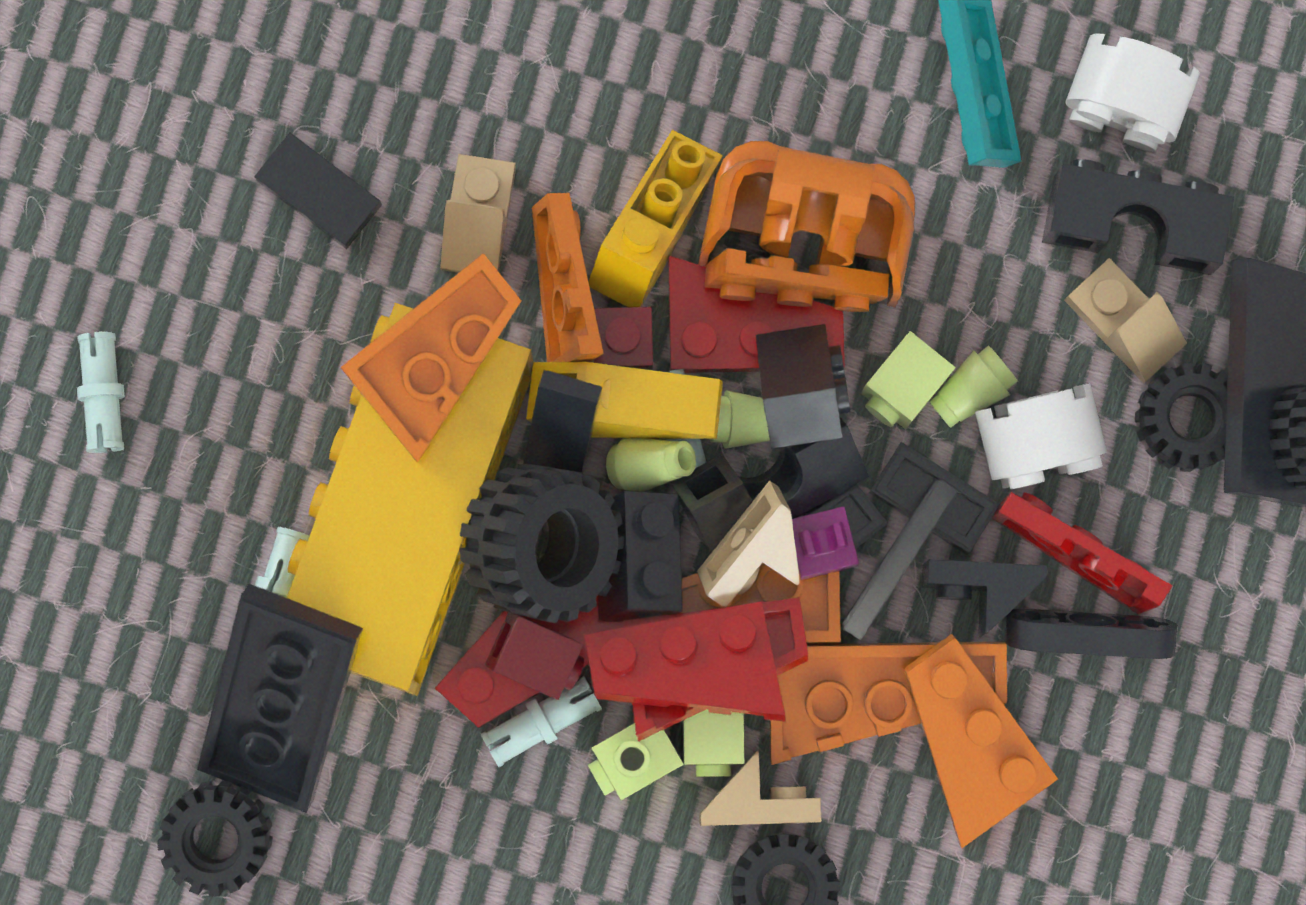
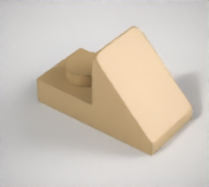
M458 154L451 200H446L441 270L459 273L484 253L499 272L516 172V164L514 162Z
M1110 258L1064 300L1143 384L1187 344L1163 297L1156 292L1149 299Z
M771 481L765 485L697 570L706 595L725 608L736 594H743L752 586L757 578L759 566L762 562L794 584L798 585L800 583L791 510L780 488Z
M755 752L699 813L700 826L821 822L820 798H806V786L771 787V799L760 800L759 752Z

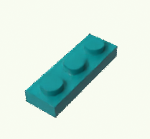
M938 0L942 18L941 32L947 45L952 72L951 86L957 99L962 126L961 139L967 153L969 165L1005 168L1022 162L992 1Z

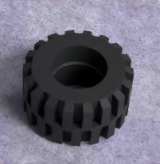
M518 464L517 469L506 467L498 471L497 481L487 479L480 486L479 490L482 494L480 500L471 499L466 509L467 512L472 514L469 524L462 523L460 536L466 537V547L459 549L461 562L470 565V568L465 573L469 585L479 587L477 595L484 602L494 604V608L546 622L557 623L558 620L568 622L577 619L579 611L590 612L597 606L596 596H606L612 585L608 580L612 573L618 574L621 561L616 560L618 549L624 548V536L618 535L617 527L623 522L620 511L610 509L615 500L609 491L599 489L600 482L594 478L568 470L532 464ZM547 520L549 526L548 546L542 560L537 565L535 556L536 541L540 529Z

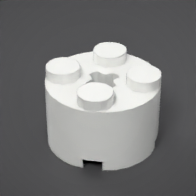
M1097 33L1090 35L1065 102L1073 110L1069 121L1076 126L1094 132H1102L1104 125L1125 132L1123 138L1125 143L1150 152H1155L1158 144L1175 141L1198 81L1199 70L1193 66L1185 74L1179 70L1183 61L1182 58L1138 40L1120 36L1117 46L1114 47L1101 45L1105 34Z
M1091 384L1074 386L1076 398H1074L1072 389L1060 392L1057 390L994 406L996 418H993L991 408L975 411L991 479H1001L1003 488L1010 487V489H1015L1045 481L1043 473L1045 469L1057 467L1059 474L1068 473V475L1103 467L1100 455L1107 453Z

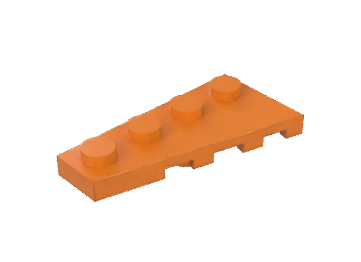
M1003 641L959 642L1002 703H1007V644ZM939 642L807 644L808 661L777 676L786 722L769 720L771 765L792 760L791 758L816 751L831 750L842 747L846 743L876 735L878 737L902 731L901 729L921 724L904 668Z

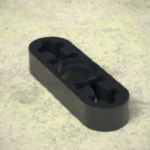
M1013 609L1006 617L1004 642L1010 647L1026 651L1167 659L1175 656L1178 625L1173 621L1151 616Z

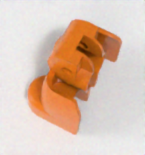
M750 141L735 147L723 159L717 172L698 265L706 267L710 253L715 248L718 240L728 230L759 236V245L762 249L771 254L786 258L789 257L792 237L795 232L806 231L821 235L816 265L848 266L853 263L854 256L888 262L892 280L887 306L896 308L902 293L914 231L915 196L909 182L897 170L883 164H866L781 147L769 141Z

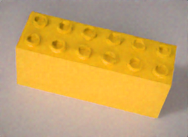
M395 303L390 317L381 315L378 319L371 342L413 310V308ZM497 338L418 463L355 385L353 386L350 404L356 406V410L350 427L340 426L332 443L329 460L336 462L329 484L320 482L313 495L308 516L315 518V522L308 541L299 539L292 552L288 573L294 574L295 577L287 596L288 599L363 628L350 673L418 696L465 563L461 562L459 549L466 547V537L460 536L462 523L469 524L472 516L466 509L471 499L480 500L482 497L479 490L480 486L487 479L494 481L496 479L531 381L533 366L531 349Z

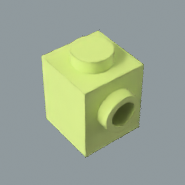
M634 723L592 747L597 760L588 764V767L603 794L606 796L616 790L622 801L684 764L664 730L638 742Z

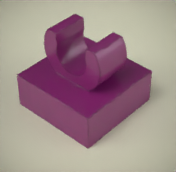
M844 506L792 519L798 571L801 580L859 565Z

